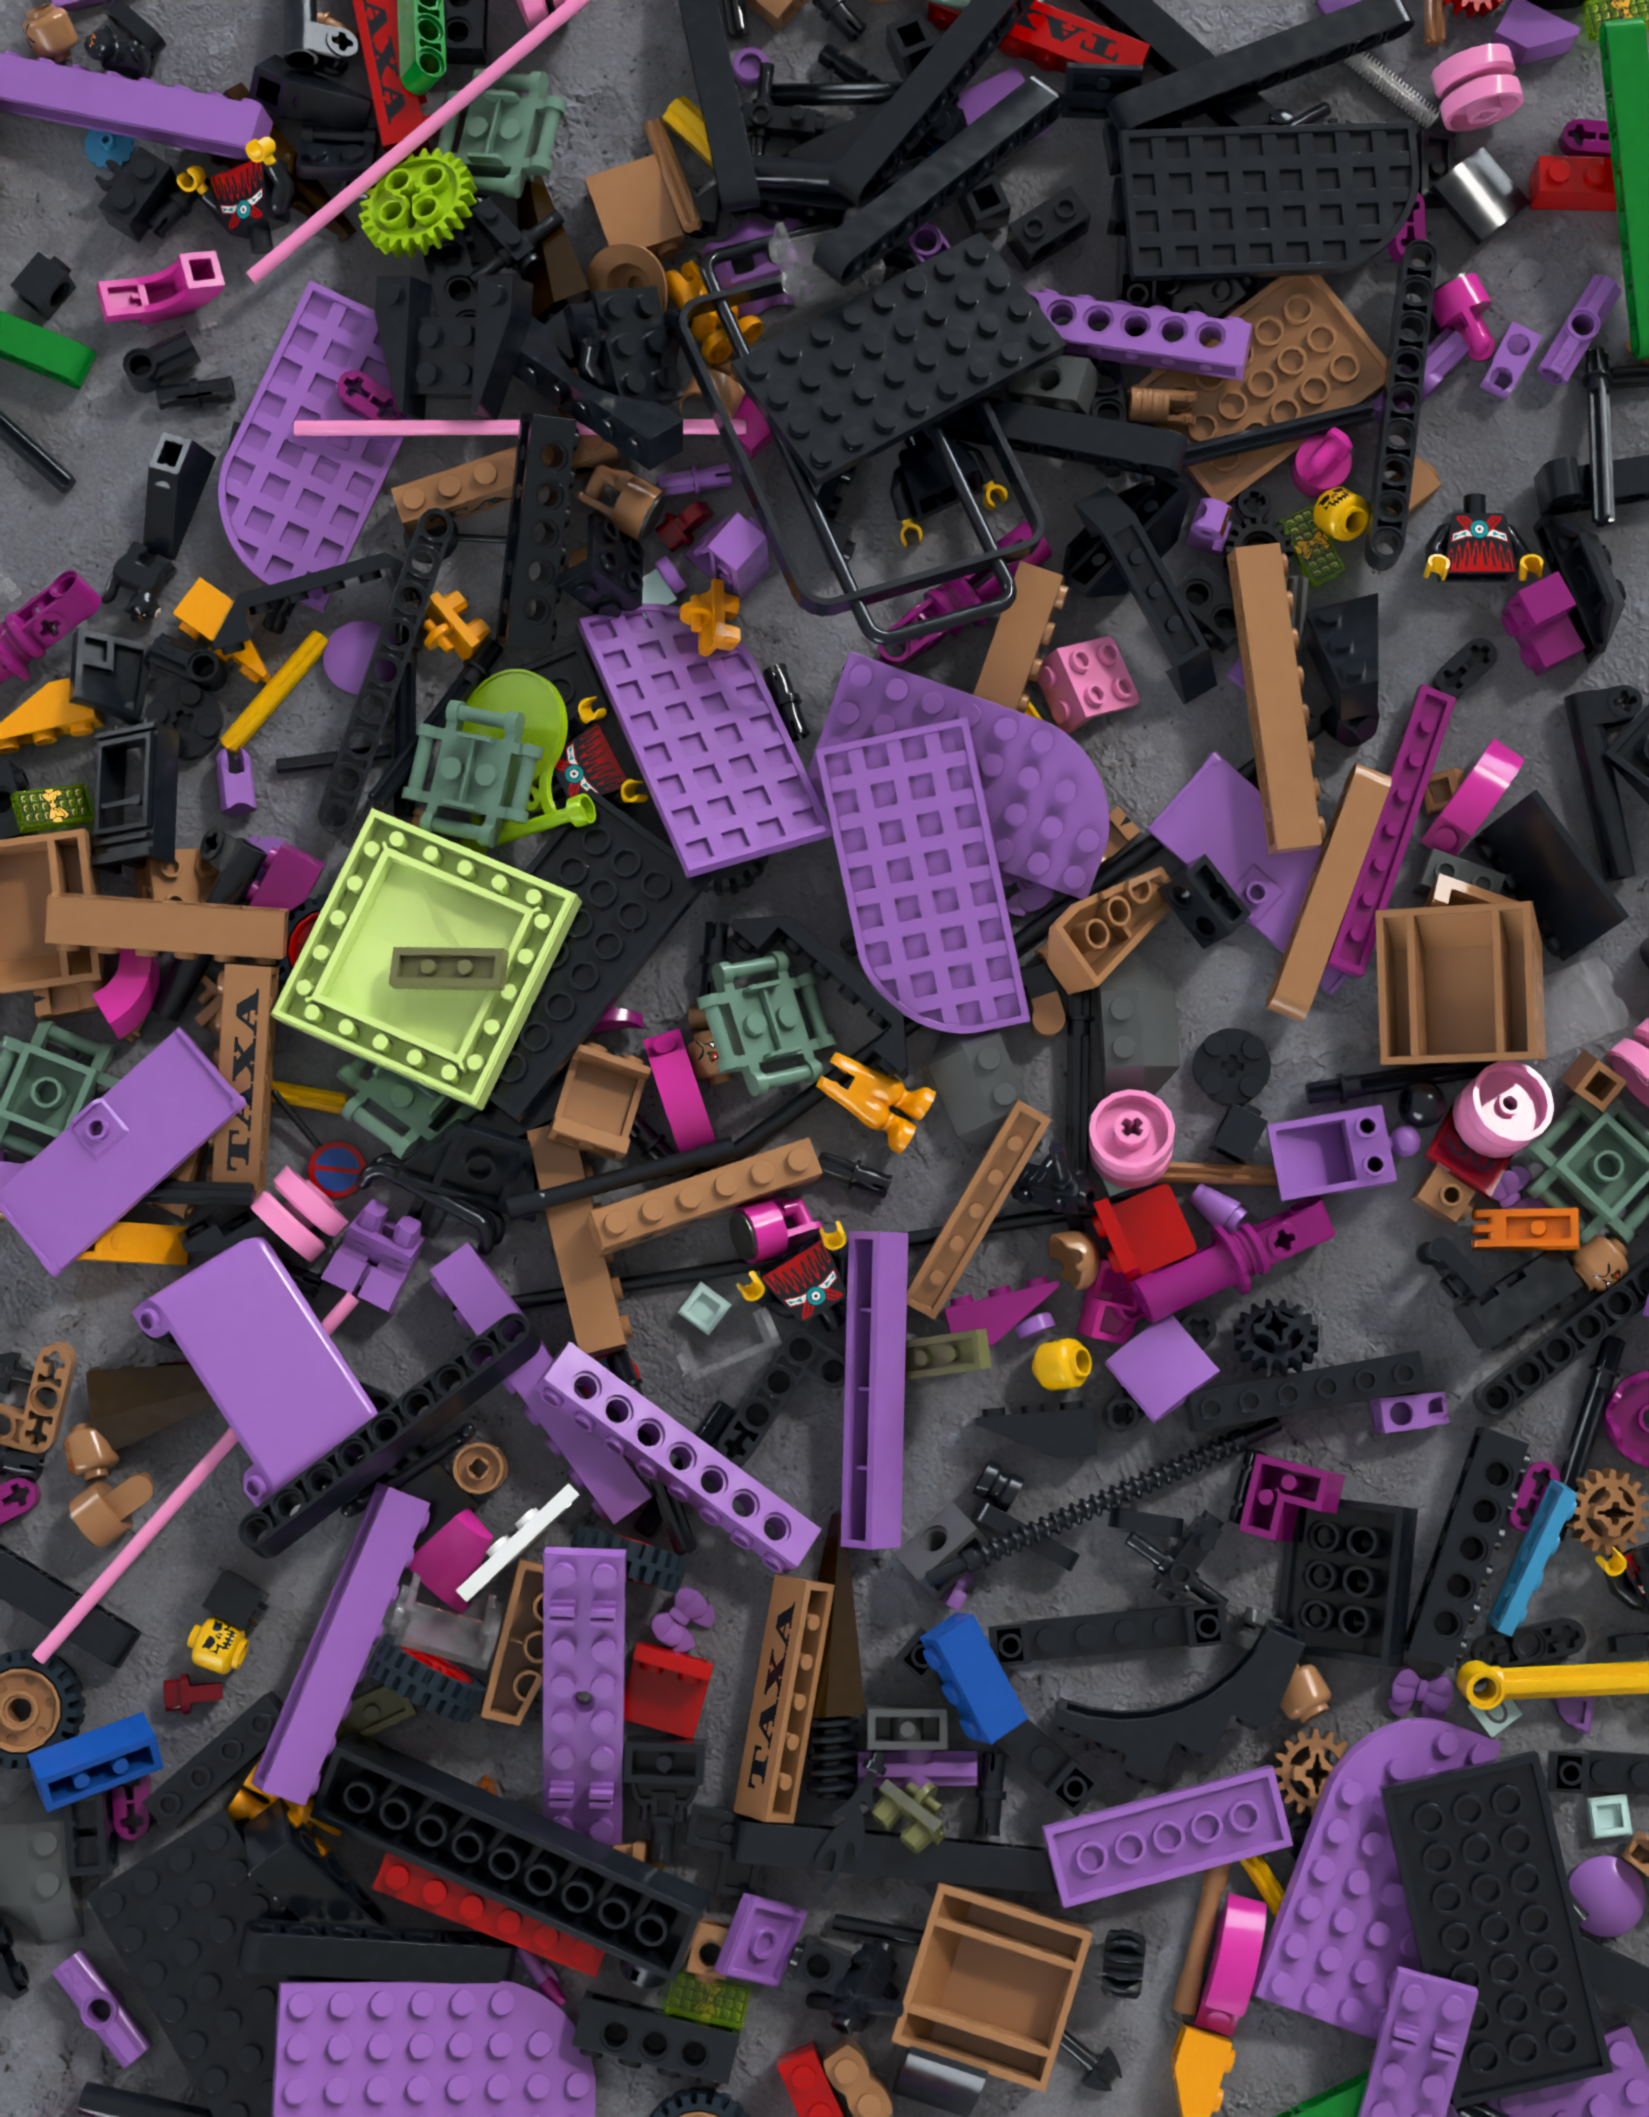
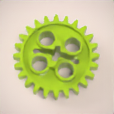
M423 148L419 157H415L413 153H410L406 161H401L375 183V188H369L364 192L368 199L361 201L359 204L364 211L359 214V218L363 222L361 227L375 248L380 247L385 255L392 251L394 256L399 258L405 251L409 258H413L416 250L420 249L425 256L428 254L430 245L434 244L436 248L441 249V239L445 237L453 240L454 236L451 231L454 228H465L461 218L472 217L473 214L468 206H472L477 202L472 195L477 191L476 186L472 182L474 178L461 158L455 159L450 151L443 155L441 150L436 148L430 156L427 149Z

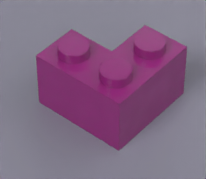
M1559 571L1517 591L1501 611L1503 615L1501 621L1505 631L1510 637H1515L1521 648L1519 653L1523 664L1527 669H1532L1536 677L1576 658L1586 648L1567 615L1574 608L1576 602Z
M1256 1454L1239 1531L1274 1541L1291 1542L1299 1506L1337 1514L1345 1475L1273 1456Z

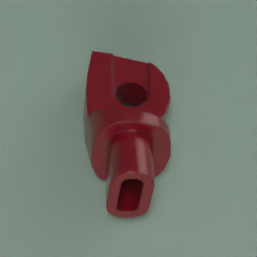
M696 501L684 509L678 517L667 512L665 514L667 519L656 527L655 531L673 553L684 543L690 546L694 541L692 532L712 517L714 512L706 502Z
M183 1673L180 1679L164 1680L163 1683L166 1712L182 1711L183 1715H189L192 1709V1702L223 1699L222 1682L191 1685L189 1674Z

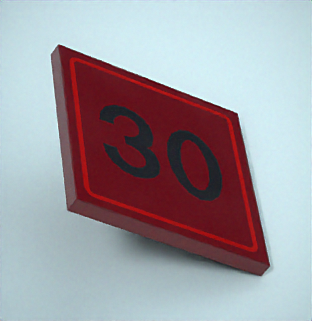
M1452 1104L1423 1157L1489 1200L1513 1155L1506 1158H1490L1476 1153L1466 1145L1455 1129L1452 1115L1454 1104Z

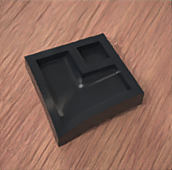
M78 628L73 634L69 702L104 712L132 726L138 725L141 720L150 668L148 659L151 645Z

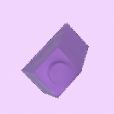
M1512 0L1490 44L1500 43L1507 45L1511 51L1514 63L1520 66L1569 52L1581 28L1526 0Z

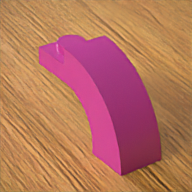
M215 250L179 254L177 260L170 267L149 276L98 281L96 291L105 323L138 319L140 326L170 320L197 310L213 300L222 291L225 283Z
M1493 738L1471 767L1451 799L1422 836L1420 842L1431 850L1435 848L1457 856L1501 798L1525 759Z
M120 948V960L116 974L105 987L92 994L118 1040L129 1034L143 1021L155 1001L160 982V967L157 956L135 955V949Z
M680 1029L643 1040L678 1151H687L694 1149L698 1145L716 1141Z
M1228 1893L1217 1922L1213 1959L1194 2015V2026L1233 2036L1239 2017H1244L1253 1989L1264 1938L1267 1903Z

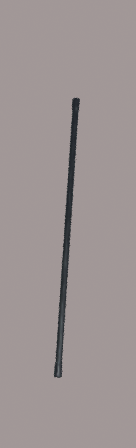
M1311 714L1309 725L1306 726L1308 741H1312L1323 733L1321 724ZM1255 757L1237 770L1250 783L1258 778ZM1150 834L1096 874L1088 897L1110 888L1165 846ZM1067 895L1013 935L1017 956L1047 935L1049 927L1071 904L1082 899ZM904 1016L906 1038L924 1026ZM887 1028L849 1056V1058L867 1067L874 1063L878 1058L875 1057L872 1047L890 1028ZM837 1067L824 1075L827 1079L839 1083L840 1086L853 1078L849 1074L842 1073ZM814 1082L734 1141L736 1159L705 1168L699 1167L684 1179L744 1159L828 1096L816 1087L817 1082Z

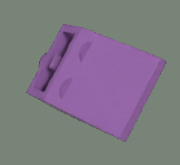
M1382 1105L1266 1125L1281 1202L1391 1185L1397 1181L1391 1152L1401 1157H1409L1414 1155L1421 1145L1418 1132L1408 1126L1395 1129L1391 1136L1388 1137ZM1363 1120L1370 1121L1372 1133H1363L1360 1129V1122ZM1370 1158L1377 1159L1379 1165L1378 1172H1373L1368 1168L1367 1162Z

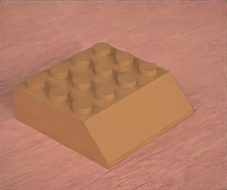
M84 828L0 840V994L103 980L107 954L97 953L96 946L80 945V951H61L56 949L55 943H45L48 895L53 892L102 895L99 869L90 866V856H94L93 841H95V837Z
M1532 901L1375 910L1380 1065L1546 1060L1542 941Z
M939 1882L903 1997L904 2012L896 2020L891 2042L908 2048L914 2046L986 2070L990 2075L1046 2092L1093 1935L1090 1927L974 1888Z

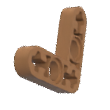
M56 1341L47 1345L39 1352L25 1409L0 1403V1414L7 1416L11 1422L10 1432L7 1434L0 1433L1 1445L30 1453H42L57 1442L77 1364V1355L71 1345ZM59 1352V1358L65 1361V1364L56 1369L54 1379H44L43 1376H49L53 1373L54 1361L50 1360L49 1356ZM43 1387H49L57 1394V1403L52 1408L42 1405L38 1398L39 1391ZM42 1416H52L53 1419L49 1417L43 1422L42 1434L47 1435V1438L39 1443L36 1442L37 1436L31 1433V1430L40 1425Z

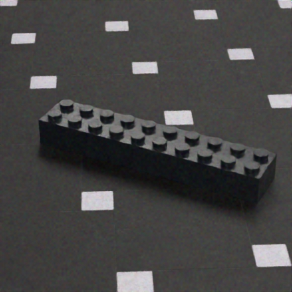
M353 1730L336 1745L310 1817L673 1983L687 1960L713 1894Z

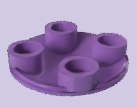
M368 621L350 622L338 628L328 639V644L325 646L323 654L324 668L330 680L339 690L358 694L381 627L380 625ZM387 631L389 642L396 644L391 634ZM380 660L374 667V673L378 680L389 682L395 675V668L388 660Z
M1596 1856L1587 1859L1570 1871L1568 1875L1570 1890L1586 1912L1588 1911L1590 1914L1589 1917L1578 1924L1582 1929L1600 1937H1615L1628 1932L1640 1920L1646 1902L1645 1888L1637 1871L1627 1862L1613 1856Z

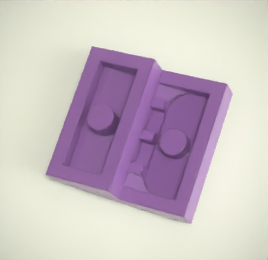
M1172 1314L1147 1327L1105 1362L1107 1368L1153 1423H1156L1183 1405L1188 1396L1214 1380L1220 1372Z

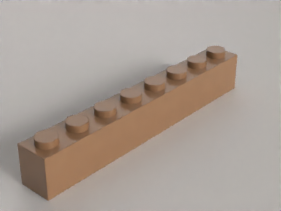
M1280 542L1235 547L1227 555V563L1268 855L1314 850L1322 845V839L1326 835V827L1323 817L1318 816L1316 801L1320 800V785L1317 778L1313 779L1311 764L1315 761V749L1313 742L1308 741L1306 726L1310 722L1308 705L1302 703L1301 689L1304 687V672L1301 666H1297L1295 651L1299 649V636L1296 628H1292L1290 614L1294 610V601L1291 591L1286 590L1285 576L1288 575V559L1285 553L1281 554Z

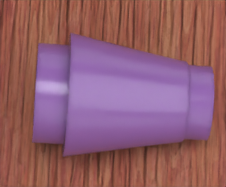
M1202 1183L1195 1189L1188 1200L1212 1227L1219 1225L1228 1234L1236 1231L1248 1214L1242 1208L1243 1203Z

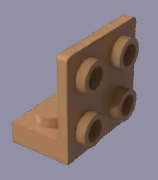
M200 848L175 849V864L172 865L144 858L145 868H134L137 897L204 903L220 871L203 859Z

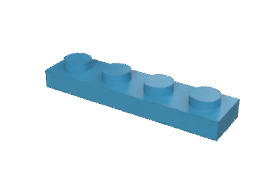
M1551 1479L1486 1619L1498 1632L1512 1637L1515 1629L1523 1624L1527 1614L1526 1605L1532 1592H1536L1541 1586L1544 1576L1542 1570L1548 1558L1557 1551L1560 1543L1559 1534L1565 1521L1571 1519L1576 1509L1577 1502L1575 1499L1578 1494L1567 1485Z

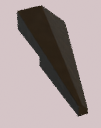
M241 82L225 90L223 95L228 99L241 101L243 98H248L249 91ZM273 123L269 137L274 140L276 150L272 155L278 157L280 161L287 162L288 174L295 186L290 208L296 209L309 219L331 201L332 198L318 180L297 179L295 166L298 154ZM206 153L212 157L211 162L218 166L225 165L230 169L249 162ZM343 212L324 226L338 235L337 240L341 243L347 241L356 232V229Z
M535 175L533 182L525 181L522 196L517 198L519 231L523 229L528 231L556 210L541 175ZM562 225L537 243L538 247L535 249V252L541 259L539 268L531 275H521V279L533 284L532 317L541 323L556 309L561 311L568 304H583L592 300L589 287Z
M189 1361L158 1363L152 1367L134 1368V1365H123L119 1369L102 1370L99 1366L90 1368L86 1372L90 1421L95 1430L107 1440L113 1451L216 1405Z
M835 1513L831 1516L817 1579L820 1582L833 1584L835 1587L812 1718L865 1714L849 1548L841 1547V1513Z

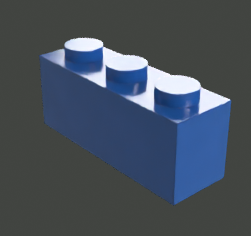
M956 1612L919 1637L925 1647L923 1651L925 1660L933 1670L938 1672L944 1683L941 1686L943 1694L952 1705L956 1706L962 1717L960 1719L961 1728L971 1740L992 1745L1028 1719L974 1615Z
M144 1712L27 1754L34 1784L46 1812L164 1768L156 1735Z

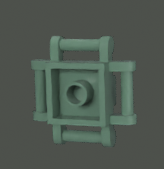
M476 68L472 80L481 74L485 68ZM532 71L530 75L505 73L460 111L467 112L458 153L452 154L455 159L460 157L464 165L467 166L474 178L472 182L477 188L476 192L504 193L508 198H520L524 190L525 181L533 182L535 175H550L553 164L550 159L559 120L560 117L565 115L567 102L557 96L546 97L549 86L546 72ZM491 88L530 90L528 98H520L513 91L491 90ZM447 91L444 104L455 96L458 91ZM460 112L441 127L436 148H439L443 155L448 151L451 152Z
M450 700L445 712L447 720L445 729L418 723L416 735L419 736L408 786L403 787L401 798L427 804L426 811L420 819L419 827L435 835L441 833L478 841L480 846L493 848L497 843L502 821L527 824L529 812L526 811L537 760H542L544 748L520 743L525 724L523 713L509 711L506 714L466 706L464 701ZM464 721L505 729L504 740L462 732ZM434 740L442 741L431 791H423ZM444 809L485 817V822L482 826L444 819L442 815Z
M782 950L769 952L767 957L730 964L727 961L715 963L712 967V977L717 993H711L697 999L700 1011L705 1012L719 1057V1061L716 1062L719 1073L742 1072L747 1089L752 1096L763 1095L768 1092V1089L801 1081L806 1083L817 1082L820 1076H823V1068L821 1063L815 1059L814 1053L837 1046L834 1034L829 1033L815 989V985L818 984L815 973L810 972L790 978L787 971L789 967L788 957ZM765 972L770 974L772 981L735 990L734 979ZM794 991H801L815 1039L809 1040ZM797 1059L798 1067L768 1074L760 1070V1067Z
M47 1018L40 1020L30 1044L4 1035L0 1046L3 1047L0 1053V1094L17 1053H20V1057L0 1102V1150L6 1147L35 1158L46 1148L44 1145L11 1133L14 1122L55 1138L69 1127L71 1120L91 1101L97 1099L99 1085L108 1087L110 1090L120 1081L118 1078L105 1074L107 1066L114 1057L116 1045L107 1041L99 1043L56 1026L55 1021ZM51 1040L92 1056L94 1059L91 1066L88 1067L45 1050V1047Z
M358 1056L348 1066L344 1064L336 1073L337 1077L344 1084L357 1092L355 1097L349 1099L344 1105L340 1115L349 1122H357L393 1149L392 1154L400 1160L406 1159L419 1143L422 1145L428 1143L457 1118L469 1121L478 1110L463 1103L444 1127L437 1132L435 1131L436 1128L457 1105L458 1100L378 1065L373 1070V1076L368 1081H365L360 1077V1074L371 1062ZM367 1105L407 1134L403 1137L366 1111Z
M1575 1094L1567 1102L1568 1108L1537 1141H1531L1524 1148L1526 1155L1545 1169L1543 1174L1526 1190L1533 1199L1539 1198L1548 1208H1571L1549 1187L1556 1179L1594 1216L1588 1223L1579 1216L1581 1245L1588 1243L1605 1226L1612 1237L1626 1246L1635 1237L1633 1232L1649 1216L1648 1193L1623 1221L1617 1217L1618 1213L1649 1182V1152L1635 1139L1637 1138L1649 1150V1128L1625 1106L1627 1102L1619 1094L1604 1112H1599L1585 1098ZM1614 1117H1615L1632 1135H1630V1134L1614 1119ZM1579 1118L1585 1120L1589 1125L1556 1158L1549 1151L1552 1146Z

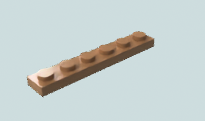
M1019 1099L1016 1100L907 1288V1305L933 1320L937 1318L1052 1119Z

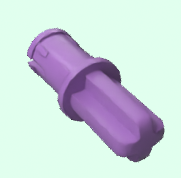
M728 463L698 469L693 465L690 466V470L658 475L656 477V486L665 491L666 497L692 492L697 496L700 494V491L732 487V478L729 475L730 467Z

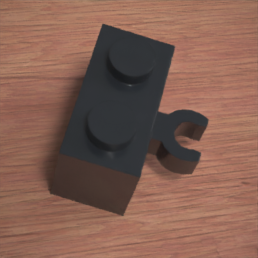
M139 147L123 171L117 162L113 160L106 161L109 170L115 173L113 178L105 180L98 175L95 177L99 187L103 191L108 192L98 205L109 225L138 243L149 230L145 221L166 200L165 194L169 190L174 191L178 187L177 176L171 165L142 147Z

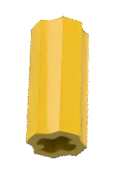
M684 95L676 98L662 116L663 123L713 168L702 112Z

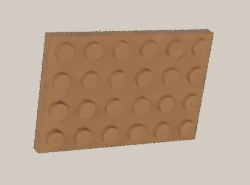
M1320 275L1280 276L1228 315L1241 318L1246 323H1252V339L1243 381L1158 368L1134 386L1138 388L1199 391L1198 401L1181 402L1169 400V413H1191L1197 416L1196 425L1149 423L1156 428L1179 432L1189 439L1188 444L1363 403L1384 387L1387 359ZM1207 339L1201 344L1212 348L1220 342L1216 339ZM1308 438L1183 468L1206 498H1213L1229 504L1242 491L1253 486L1294 455L1301 444Z

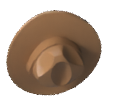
M621 243L608 246L595 255L587 271V285L590 293L600 290L657 286L664 315L668 298L667 279L660 261L651 251L636 244Z

